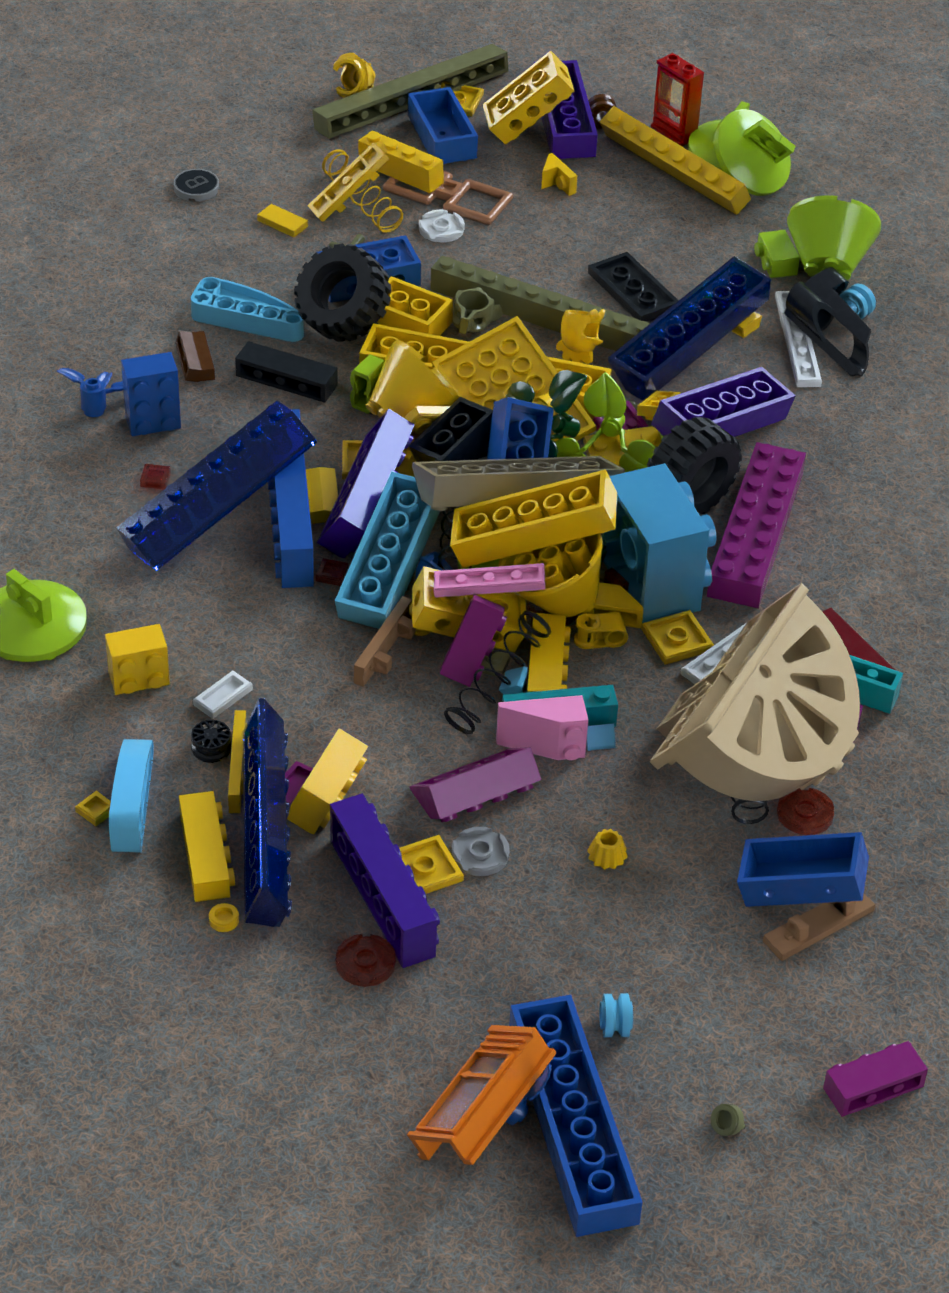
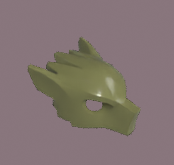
M480 287L462 291L458 290L453 298V324L460 329L459 333H479L503 315L500 304L494 305V299L490 298Z

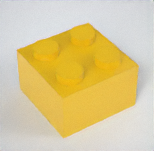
M160 624L105 634L108 673L115 695L130 694L139 690L170 685L168 650Z

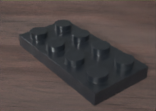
M628 252L588 265V274L635 319L647 322L680 310V301Z

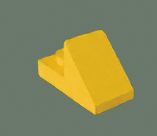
M550 153L542 172L541 189L557 185L568 196L573 195L577 190L578 175L556 155Z

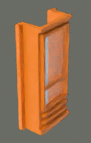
M491 1025L487 1030L489 1035L486 1036L484 1042L470 1056L416 1126V1130L408 1132L407 1136L419 1151L417 1154L419 1158L430 1160L442 1143H450L464 1164L473 1165L556 1055L554 1048L548 1047L536 1027Z

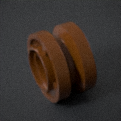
M598 94L588 100L596 129L602 128L600 124L601 119L613 106L616 107L615 100L607 94Z

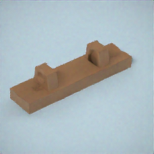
M404 596L401 597L354 664V684L364 687L374 671L388 674L392 668V656L387 654L398 637L410 640L413 638L416 628H413L412 616L409 613L412 599Z
M863 894V901L822 903L802 915L796 914L790 917L787 923L765 934L763 942L783 961L873 912L876 904L865 894Z

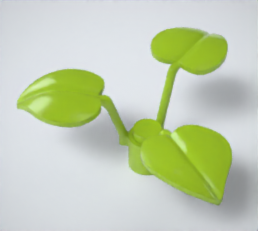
M605 372L587 389L584 395V405L588 412L595 417L604 416L601 427L582 448L579 447L578 442L573 438L557 440L555 442L558 448L557 457L586 456L583 452L604 433L609 437L620 436L621 450L625 454L621 456L619 465L625 469V472L647 468L648 460L652 458L656 447L646 440H635L626 448L625 430L622 429L625 423L626 399L618 384Z

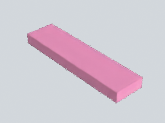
M544 563L434 571L435 597L545 590Z

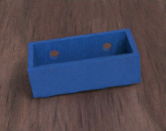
M451 87L408 93V117L428 154L442 159L443 164L477 158L478 135Z
M862 832L746 839L737 880L745 906L863 901L869 855Z

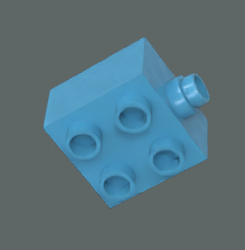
M665 463L609 476L617 491L615 530L602 533V544L607 546L605 549L607 554L603 562L609 571L614 572L616 584L621 585L642 605V623L691 610L692 613L701 611L703 588L710 586L712 583V572L707 560V549L716 544L717 536L711 517L707 514L700 516L695 509L694 497L689 484L685 481L678 483Z

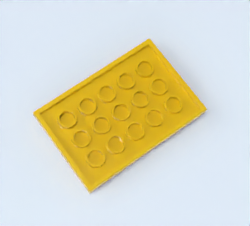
M518 316L432 362V367H435L443 375L459 397L493 410L494 402L504 399L508 394L509 387L519 381L526 382L532 386L535 393L532 401L534 403L535 398L549 393L550 384L558 373ZM576 398L566 413L572 415L573 418L578 419L580 422V431L573 438L579 441L584 436L595 432L596 425Z

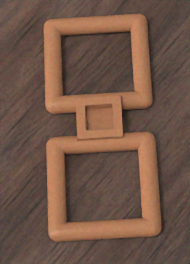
M444 171V183L426 195L397 186L396 183L399 180L392 177L383 184V190L426 205H429L435 198L446 200L443 205L444 210H448L450 213H457L462 217L486 225L492 224L513 199L511 192L471 179H466L463 183L452 180L453 175ZM469 189L500 198L487 215L456 205Z

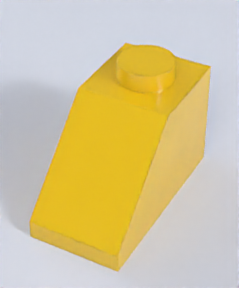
M599 582L598 595L594 601L595 606L589 614L617 612L623 617L625 626L641 628L643 619L642 605L621 585Z

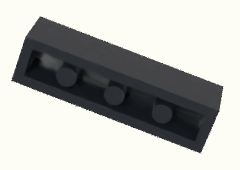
M250 341L246 343L235 357L237 377L323 403L328 400L338 386L337 367Z

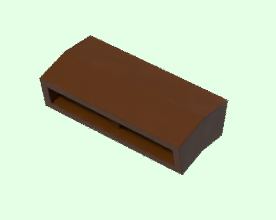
M179 331L175 344L185 381L215 380V368L205 332Z

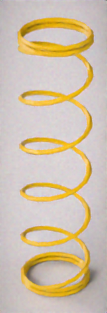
M336 149L328 153L324 158L322 169L332 181L334 180L332 176L340 174L347 168L348 154L343 150ZM339 152L340 154L332 159L328 173L325 169L327 159L334 153ZM345 155V163L342 168L337 172L331 173L330 169L333 161L338 156ZM370 178L368 179V184L363 190L353 194H359L363 192L368 187L370 183ZM372 186L368 188L363 194L360 204L355 202L351 195L352 202L361 206L362 212L372 218V222L381 232L394 231L401 224L403 212L399 207L391 206L392 201L389 197L380 199L374 205L371 215L364 211V205H370L378 199L381 193L380 187ZM377 188L379 190L375 200L368 204H362L365 194L370 189ZM388 199L390 201L389 207L384 209L379 215H373L376 205L381 200ZM388 210H399L400 218L396 223L386 227L380 226L381 217ZM378 216L377 224L374 221V217Z

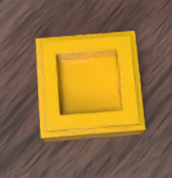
M96 790L76 805L75 810L76 813L96 827L109 817L111 801Z

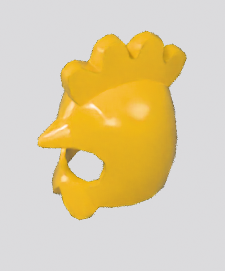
M596 309L590 312L565 310L561 322L562 340L558 341L556 345L558 351H563L562 358L564 360H572L578 363L584 362L586 364L592 363L593 350L597 345L603 343V340L598 337V332L606 310L601 309L600 312Z

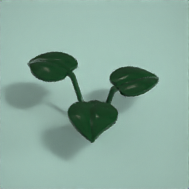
M562 370L554 376L550 384L549 396L553 399L550 405L559 414L553 416L552 431L556 434H552L550 437L548 458L557 457L558 454L557 445L552 439H562L563 436L574 438L580 431L579 420L567 414L566 411L572 406L588 377L585 374ZM519 381L509 387L508 394L505 396V398L510 397L532 403L535 393L531 385Z

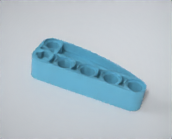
M206 277L198 283L191 295V316L197 322L290 342L302 340L304 337V320L298 314L297 309L276 297L254 288L215 277Z
M123 740L118 757L109 810L111 852H142L145 829L143 824L146 821V802H148L149 781L151 780L153 763L151 760H153L154 753L153 740Z

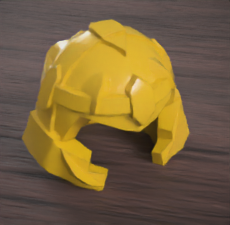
M355 53L343 54L333 64L335 71H338L340 67H344L340 80L346 89H342L340 86L336 88L337 94L340 97L345 98L374 87L376 74L371 63L361 59Z

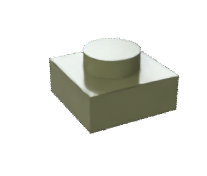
M495 652L491 656V663L495 671L504 675L511 656L508 653ZM486 655L480 664L484 666V669H491L489 657ZM490 671L482 672L485 674L496 676L493 672Z

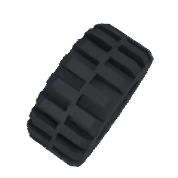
M343 243L335 244L334 248L327 246L322 249L323 252H316L312 255V260L309 263L305 262L302 268L304 270L302 274H298L296 279L298 286L294 287V295L297 296L294 300L295 306L299 309L298 314L325 338L329 340L334 339L337 342H343L345 339L353 341L357 339L358 335L361 337L367 335L373 323L379 324L377 321L380 317L383 318L387 311L384 309L386 306H389L391 299L388 296L391 293V284L388 283L389 277L387 272L383 270V267L362 248L352 244L345 246ZM357 276V287L352 298L342 307L329 310L328 300L335 285L347 277Z
M696 417L691 420H685L681 422L680 426L672 428L671 433L665 435L661 439L660 445L654 449L653 456L649 458L647 466L651 467L665 463L678 483L687 482L693 493L694 507L700 515L710 511V508L716 506L720 502L721 497L727 494L728 488L736 479V473L740 470L739 462L742 461V454L736 438L712 420Z

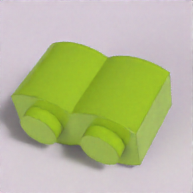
M369 354L351 372L350 382L353 390L350 394V401L353 408L367 414L370 413L365 405L369 402L385 360Z

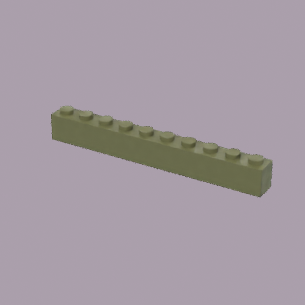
M490 44L312 109L314 129L325 137L332 138L407 110L408 93L439 89L443 81L450 83L445 84L444 88L451 87L452 91H458L462 89L461 86H472L508 72L507 51L494 44Z
M441 256L431 267L430 290L454 297L458 290L462 291L480 287L490 298L494 299V305L500 304L503 314L511 317L518 316L520 320L561 333V322L565 310L590 312L596 309L600 312L601 309L606 310L605 316L600 323L598 337L603 340V343L598 346L644 361H648L657 348L659 326L613 312L579 299L519 281L515 278H509L472 264L454 260L450 257Z

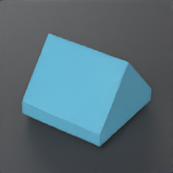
M523 666L507 670L504 676L511 681V685L502 682L499 691L503 695L523 693L528 675V667Z
M614 723L588 726L586 741L588 751L615 748Z

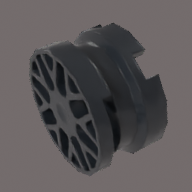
M205 720L196 724L191 732L193 755L198 760L206 763H215L224 757L227 758L231 753V732L229 727L224 722L218 720Z

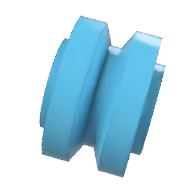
M854 284L839 295L861 319H864L875 310V296L863 284Z
M611 993L603 994L599 1007V1021L604 1038L612 1037L615 1031H618L620 1037L630 1036V1029L633 1028V1005L628 993H620L617 1000H614Z

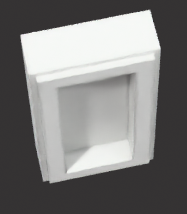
M231 671L194 698L193 705L214 719L252 691L253 684L235 671Z

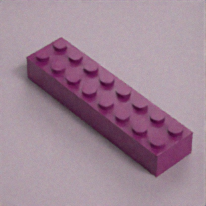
M756 442L711 569L712 583L708 586L707 597L759 609L803 476L805 452Z

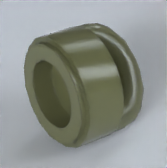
M720 1104L712 1111L711 1125L717 1134L733 1136L738 1134L740 1130L745 1129L744 1116L738 1106L734 1104Z

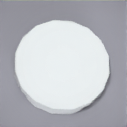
M440 209L425 213L422 219L419 220L418 228L424 238L433 242L444 243L460 238L465 230V223L459 214L453 212L452 215L448 213V210Z

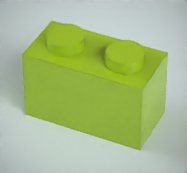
M786 230L759 233L758 242L755 243L754 250L756 256H759L762 260L763 270H767L770 278L797 275L800 256Z

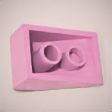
M582 695L498 702L497 745L509 748L531 747L533 754L555 760L585 758L588 716Z

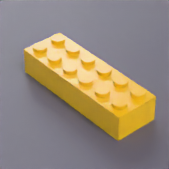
M605 469L454 509L450 546L462 568L615 530L617 491Z

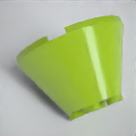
M833 195L810 197L792 206L787 217V225L804 271L812 277L829 267H833L846 280L851 278L852 272L878 238L881 231L880 217L871 207L854 199H851V203L837 200L838 196Z

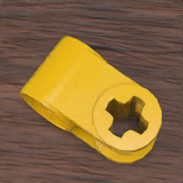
M617 612L585 613L578 616L576 620L578 632L574 636V643L579 648H616L623 646L628 640L623 617Z

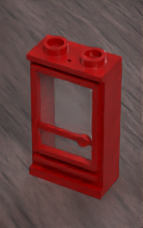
M671 53L657 60L659 66L657 70L654 117L651 128L680 146H684L689 143L691 133L698 129L704 72L678 55Z

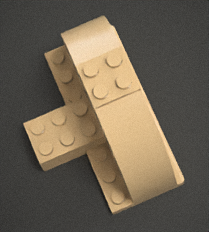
M800 583L748 620L713 672L678 697L657 727V730L666 737L650 760V763L657 770L667 763L673 765L675 762H678L693 777L720 793L742 800L768 801L786 796L798 788L803 790L811 784L816 786L827 774L834 775L842 768L844 764L842 759L854 749L855 744L853 742L859 734L857 726L860 698L857 677L849 653L840 635L826 615L806 595L809 589L804 584Z

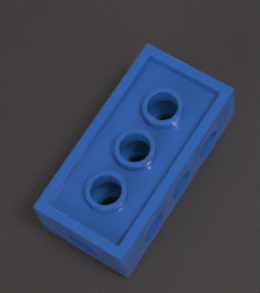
M406 235L355 245L371 255L383 267V270L387 272L389 278L392 276L410 284L421 286V261ZM357 276L347 277L337 283L330 293V303L351 299L357 287Z

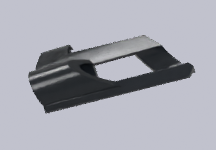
M829 267L812 276L806 283L801 281L796 283L788 293L784 314L850 376H863L868 366V341L871 329L839 296L846 290L849 281L833 267ZM834 317L853 335V352L849 359L829 342L822 333L830 325Z

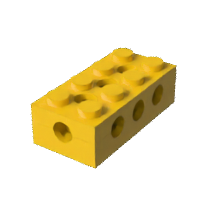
M549 51L483 104L489 130L505 145L515 140L524 130L533 126L538 119L550 113L556 105L568 99L574 92L567 66L552 51Z
M423 566L412 587L413 628L455 637L473 595L435 597L434 571L441 570ZM514 592L477 594L504 607L503 615L507 617L501 632H495L492 640L496 642L494 648L506 650L503 639L504 635L509 631L521 632L518 618L522 612L526 611L525 599ZM520 620L522 630L524 631V633H527V629L524 627ZM511 633L507 635L506 645L510 652L515 653L524 638L522 634Z

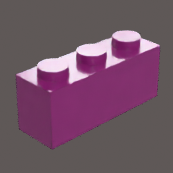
M476 594L473 595L440 667L441 675L468 687L471 686L475 671L484 669V666L480 665L484 656L489 657L490 652L493 651L496 642L492 638L495 632H501L507 617L503 615V606ZM483 671L477 673V682L479 681Z
M906 1041L898 1045H889L884 1050L871 1055L864 1054L857 1060L849 1063L834 1065L826 1071L823 1089L841 1117L924 1087L928 1068L911 1043Z

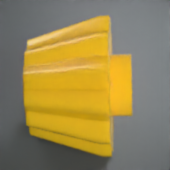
M603 829L602 832H598L587 849L589 853L588 859L594 862V866H601L604 870L607 868L616 869L618 865H623L624 860L628 857L622 836L619 835L618 831H613L612 829Z

